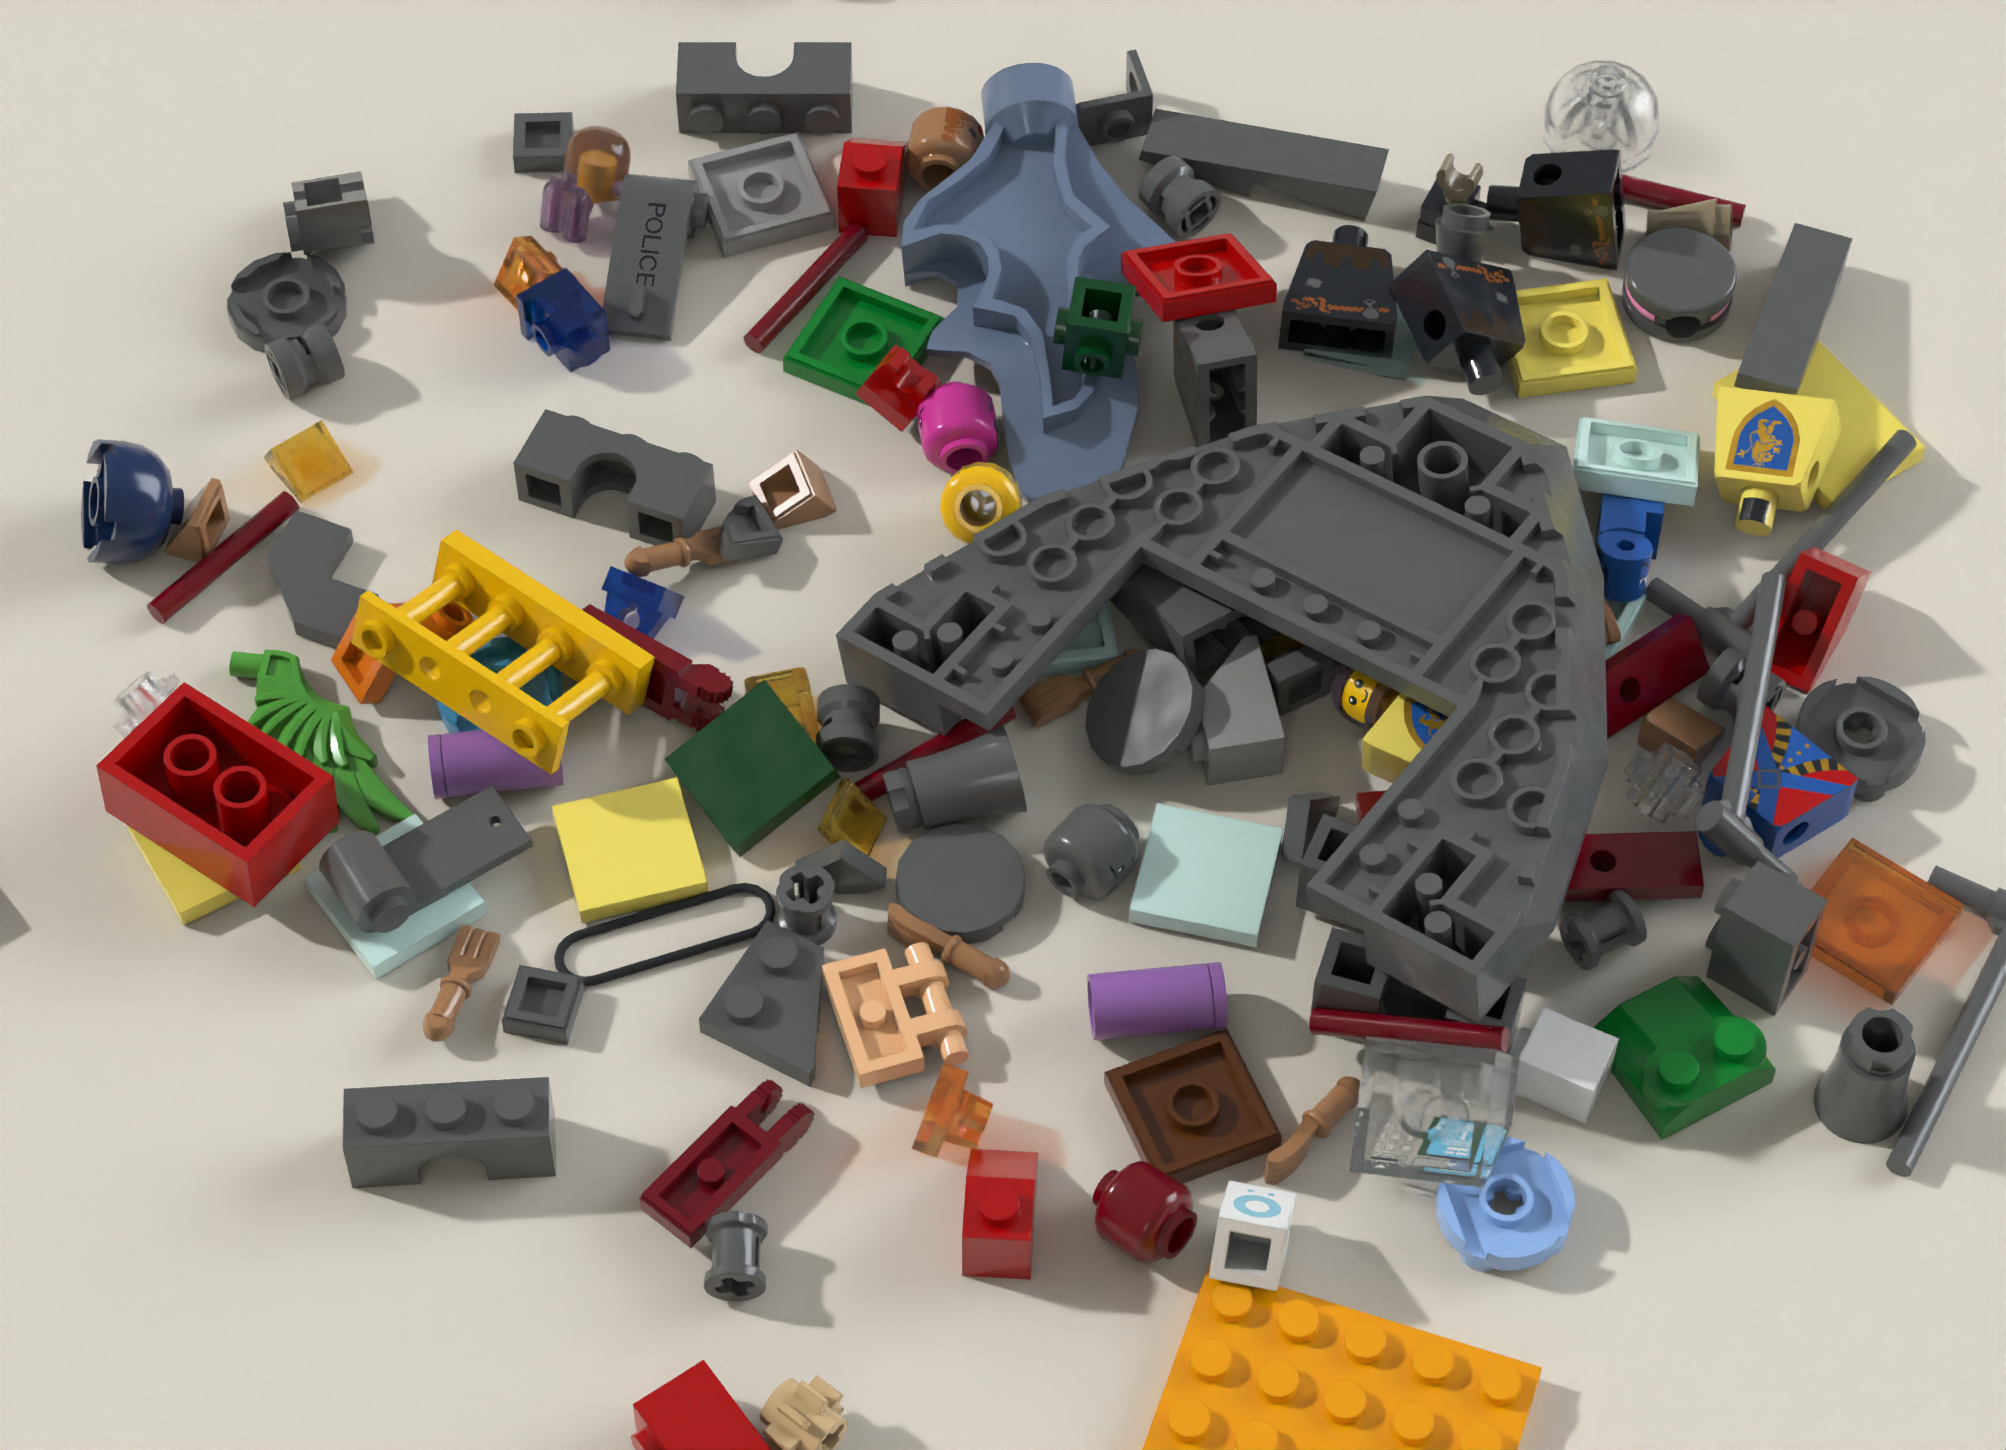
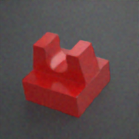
M895 344L855 394L899 431L903 432L918 414L919 405L942 382L939 381V378L930 370L927 371L911 358V354Z

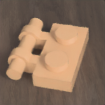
M919 942L909 946L905 950V956L909 965L897 969L892 968L885 948L822 965L823 981L860 1088L925 1071L924 1055L921 1047L928 1045L939 1048L944 1064L947 1066L959 1065L969 1057L963 1039L968 1032L961 1012L957 1009H952L946 992L950 983L943 963L934 959L931 948L926 942ZM910 996L920 998L926 1015L910 1019L903 998Z

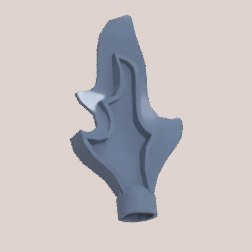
M1044 63L1013 65L998 71L985 82L981 91L985 138L967 163L918 201L904 221L901 243L905 287L929 278H939L957 288V307L932 331L926 353L928 356L968 358L991 370L1000 389L1009 466L1013 478L1018 482L1022 498L1027 503L1040 496L1061 489L1067 491L1098 481L1100 476L1123 469L1138 418L1139 381L1134 356L1126 355L1122 379L1105 376L1092 377L1080 372L1062 370L1064 345L1053 343L1058 308H1070L1075 277L1131 285L1121 273V253L1134 249L1175 243L1159 225L1126 197L1099 163L1078 127L1074 87L1070 76L1060 68ZM1136 291L1135 297L1140 296V294Z

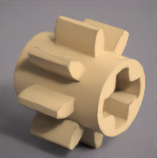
M818 1375L814 1377L809 1385L803 1380L798 1383L793 1378L787 1379L770 1395L760 1413V1420L768 1426L763 1432L769 1438L766 1444L771 1450H834L842 1440L848 1427V1421L840 1415L844 1411V1407L839 1404L843 1394Z

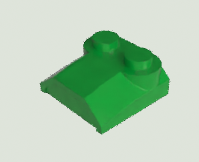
M1674 976L1619 1004L1593 1027L1619 1039L1611 1073L1661 1140L1771 1084L1776 1072L1775 1067L1766 1057L1767 1044L1761 1030L1749 1020L1734 1016L1698 976Z

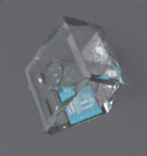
M1366 1036L1349 1172L1484 1188L1512 1126L1520 1059L1495 1049Z

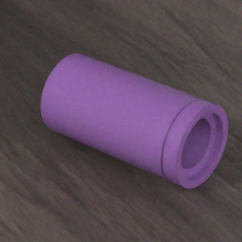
M483 730L428 735L429 762L435 799L475 795L491 785L494 786L497 792L564 785L562 760L559 769L550 775Z
M1221 962L1087 975L1088 1008L1093 1040L1227 1028V994Z

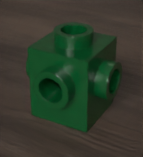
M1075 277L1070 308H1058L1053 343L1064 345L1062 370L1080 372L1092 377L1105 376L1122 379L1126 355L1138 357L1144 320L1132 318L1136 286Z

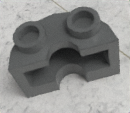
M361 171L291 183L294 201L283 202L291 252L303 250L304 255L375 243Z

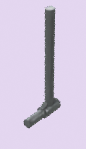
M1897 430L1771 571L1783 574L1788 582L1800 552L1813 547L1823 550L1917 445L1915 438L1905 430ZM1658 577L1649 583L1644 593L1647 595L1646 600L1672 617L1678 613L1691 616L1701 642L1719 654L1727 648L1733 647L1744 655H1748L1760 583L1735 610L1729 607L1712 608L1711 606L1705 609Z
M1769 571L1764 573L1761 578L1722 799L1706 803L1696 814L1694 826L1736 864L1746 865L1752 869L1755 863L1759 861L1775 871L1789 873L1799 880L1795 872L1763 846V839L1754 831L1750 819L1746 816L1787 578L1783 574Z
M1937 865L1934 867L1925 889L1986 915L1984 920L1987 921L1991 932L1998 937L1886 1162L1887 1168L1892 1173L1902 1177H1909L1912 1174L2006 982V890L1999 887L1997 891H1994Z

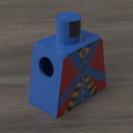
M1765 706L1746 816L1750 819L1754 831L1763 839V846L1779 858L1840 822L1849 814L1858 778ZM1731 746L1708 776L1701 804L1702 807L1710 801L1722 799ZM1698 831L1701 842L1712 854L1718 857L1726 856L1724 852Z

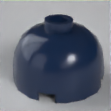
M98 439L93 441L86 463L98 464V469L92 482L83 481L81 504L83 547L92 549L96 545L87 557L88 562L103 564L132 563L153 555L165 543L170 525H180L184 513L183 489L172 486L168 467L158 454L143 445L117 440Z

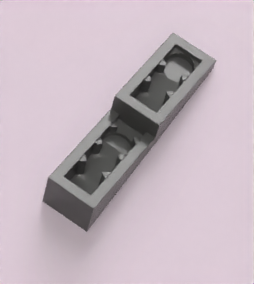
M1155 109L1139 160L1156 165L1166 157L1178 156L1193 169L1194 179L1207 181L1211 185L1249 197L1252 187L1256 183L1365 221L1377 193L1389 149Z
M1798 223L1794 224L1737 373L1735 387L1797 395L1815 352L1822 325L1841 282L1853 238Z

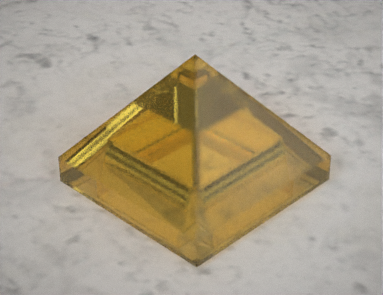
M849 778L841 779L817 831L830 844L845 840L870 856L887 817Z

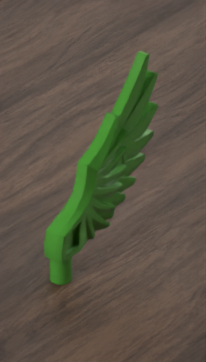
M264 650L263 654L232 652L229 664L230 676L257 679L256 696L254 697L257 709L251 715L248 722L334 776L338 808L354 825L363 831L373 832L377 836L380 833V828L371 810L398 823L413 815L371 769L378 764L377 756L358 735L353 725L350 707L331 702L319 696L305 680L298 656L280 650ZM338 824L329 833L337 832L339 830Z

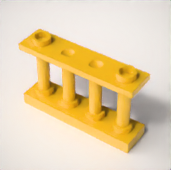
M457 529L440 541L432 584L396 609L369 590L360 595L351 641L353 645L370 657L396 672L550 775L559 769L570 721L600 698H603L627 715L644 704L655 659L650 653ZM454 601L477 616L478 619L447 641L420 624L448 603ZM503 633L528 651L496 674L471 658L470 655ZM552 665L577 681L578 684L546 707L520 690V688Z

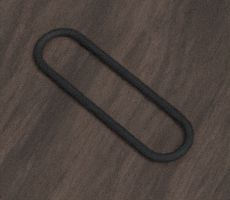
M750 883L732 884L584 928L567 935L558 944L554 955L555 968L558 972L575 975L567 969L564 955L573 943L581 939L736 893H751L761 898L764 902L766 913L764 919L758 925L747 930L597 975L584 977L585 986L601 984L751 939L757 936L767 920L773 922L776 913L774 900L768 891L758 885Z

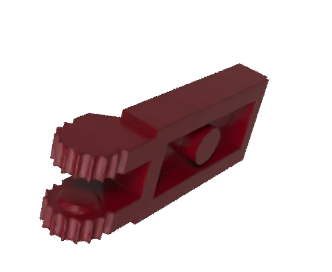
M591 604L582 609L655 657L642 706L669 721L673 718L689 728H695L696 732L703 729L725 711V706H721L720 703L723 704L724 701H728L733 690V681L730 680V676L725 675V672H719L720 669L711 664H692L693 660Z
M771 1079L763 1081L736 1108L731 1105L641 1194L642 1196L639 1198L641 1210L689 1248H692L706 1234V1224L710 1222L711 1217L722 1212H728L783 1157V1153L788 1152L803 1137L811 1126L815 1114L803 1103H798V1105H794L792 1109H789L766 1132L759 1125L776 1108L780 1098L783 1096L782 1087Z

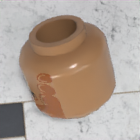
M949 106L934 107L922 112L913 122L905 156L908 174L916 183L931 191L972 158L985 138L982 126L972 115L961 109Z

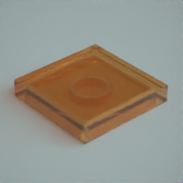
M1852 837L1811 889L1814 893L1828 900L1812 957L1893 1005L1960 918L1964 904Z

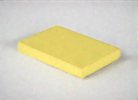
M1818 341L1797 395L1835 399L1841 422L1839 438L1813 497V500L1825 511L1897 430L1902 429L1909 432L1915 438L1917 445L1885 482L1922 461L1926 447ZM1739 369L1714 383L1712 396L1716 400L1719 386L1738 388L1734 385Z

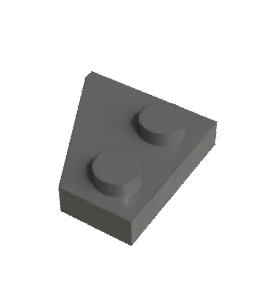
M767 920L699 1017L700 1033L810 1087L815 1080L816 1072L815 1057L817 1033H819L820 997L821 989L823 988L822 965L825 964L824 947Z

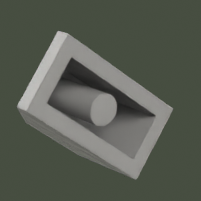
M1257 634L1244 636L1203 688L1205 697L1202 721L1193 741L1187 747L1190 761L1192 763L1201 761L1207 786L1282 774L1286 737Z

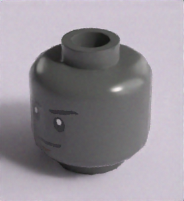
M1083 804L1076 807L1045 840L1043 853L1045 861L1049 866L1047 876L1050 882L1058 891L1068 897L1079 895L1091 900L1105 898L1125 879L1138 863L1140 850L1137 842L1139 834L1136 826L1124 812L1110 804Z

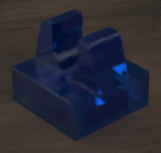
M610 566L602 586V590L607 591L604 612L623 622L628 613L636 610L640 618L636 630L653 639L669 617L676 619L684 596L612 566Z

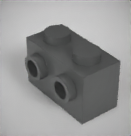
M1757 861L1743 881L1735 877L1732 878L1717 900L1714 912L1721 915V917L1712 928L1705 947L1712 950L1706 977L1775 1016L1808 970L1828 900L1805 888L1791 874L1775 871Z

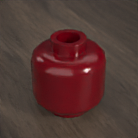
M1144 1161L1128 1164L1120 1172L1117 1170L1109 1171L1100 1180L1093 1194L1092 1201L1097 1206L1094 1222L1098 1235L1130 1257L1145 1264L1156 1262L1163 1257L1169 1260L1177 1256L1188 1244L1197 1225L1198 1218L1197 1214L1193 1211L1194 1202L1188 1187Z

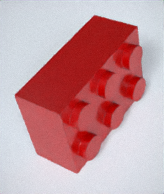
M185 682L96 765L106 812L254 908L340 822L334 776Z

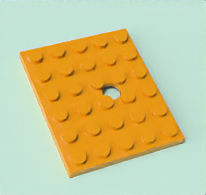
M1208 1265L1142 1449L1518 1450L1538 1387L1542 1367L1278 1286L1277 1291L1211 1279L1209 1278L1211 1265Z

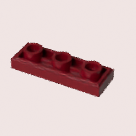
M1676 614L1606 660L1607 739L1706 675L1710 666L1691 616Z
M1697 831L1585 834L1564 902L1606 901V896L1617 889L1626 892L1633 900L1702 898L1704 880Z

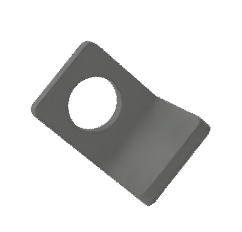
M1136 49L1127 51V93L1076 104L1078 127L1089 146L1120 142L1125 139L1147 135L1152 120L1153 93Z

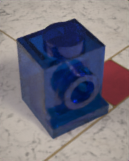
M567 268L516 295L521 334L527 341L535 338L540 349L549 357L555 354L570 373L580 367L593 364L600 356L610 351L605 310Z

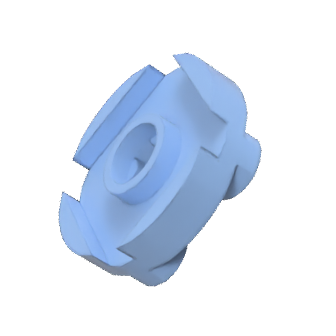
M1504 1137L1491 1166L1451 1163L1450 1167L1457 1169L1450 1170L1448 1168L1445 1172L1450 1173L1444 1174L1472 1177V1179L1442 1177L1446 1179H1441L1445 1181H1440L1438 1187L1436 1217L1442 1234L1448 1243L1460 1252L1461 1258L1467 1266L1480 1272L1492 1269L1501 1271L1522 1270L1544 1262L1552 1255L1559 1253L1564 1247L1575 1207V1194L1568 1173L1556 1158L1545 1152V1157H1542L1536 1151L1524 1148L1526 1141ZM1497 1192H1504L1509 1201L1520 1200L1523 1206L1516 1208L1513 1215H1502L1490 1208L1493 1205L1494 1194Z

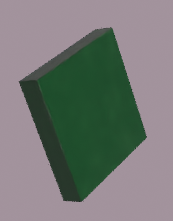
M765 679L664 759L739 857L743 856L841 778L837 770Z

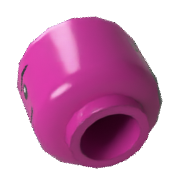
M948 382L930 392L924 402L919 405L917 422L921 445L926 459L934 466L955 474L964 466L976 462L987 463L997 452L1000 444V433L995 407L991 396L982 388L962 382Z

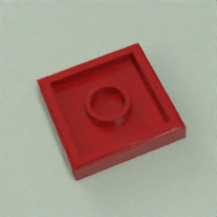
M1231 233L1134 249L1121 253V273L1131 285L1136 286V291L1162 322L1277 302V283Z

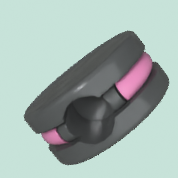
M1670 228L1651 233L1641 239L1628 256L1621 292L1624 310L1637 327L1656 338L1674 342H1687L1704 338L1718 330L1729 315L1737 280L1734 259L1720 242L1699 231L1685 228Z

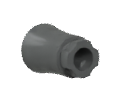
M1003 725L966 743L933 755L907 761V768H898V770L882 775L898 832L911 828L916 829L922 825L924 830H928L953 822L990 815L1027 812L1017 764Z
M1869 1007L1859 1012L1842 1034L1838 1050L1830 1066L1817 1082L1813 1097L1815 1111L1820 1121L1836 1136L1854 1143L1870 1144L1890 1138L1902 1127L1907 1116L1909 1076L1916 1056L1915 1044L1911 1037L1913 1025L1905 1015L1892 1008L1880 1011Z

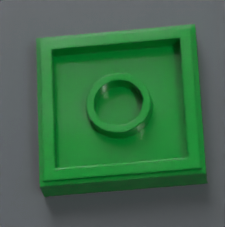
M839 276L783 357V372L868 405L855 393L896 344L899 348L902 347L911 354V358L922 366L928 357L926 348L931 333L945 318Z

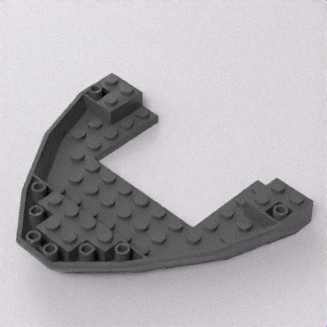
M1425 395L1374 407L1364 408L1363 406L1317 414L1311 418L1254 425L1229 433L1227 438L1197 448L1193 445L1100 476L1098 481L1067 491L1061 489L1040 496L975 534L973 542L951 555L945 557L941 554L924 564L922 572L898 586L892 583L876 592L836 634L846 683L867 687L877 694L881 702L944 736L962 717L990 731L1144 563L1448 716L1449 718L1309 881L1306 885L1308 902L1363 931L1366 963L1477 1023H1480L1554 931L1608 767L1604 576L1567 447L1463 398Z

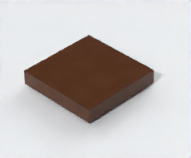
M1227 1028L1104 1072V1085L1141 1161L1155 1166L1182 1184L1271 1152L1281 1146L1282 1135Z

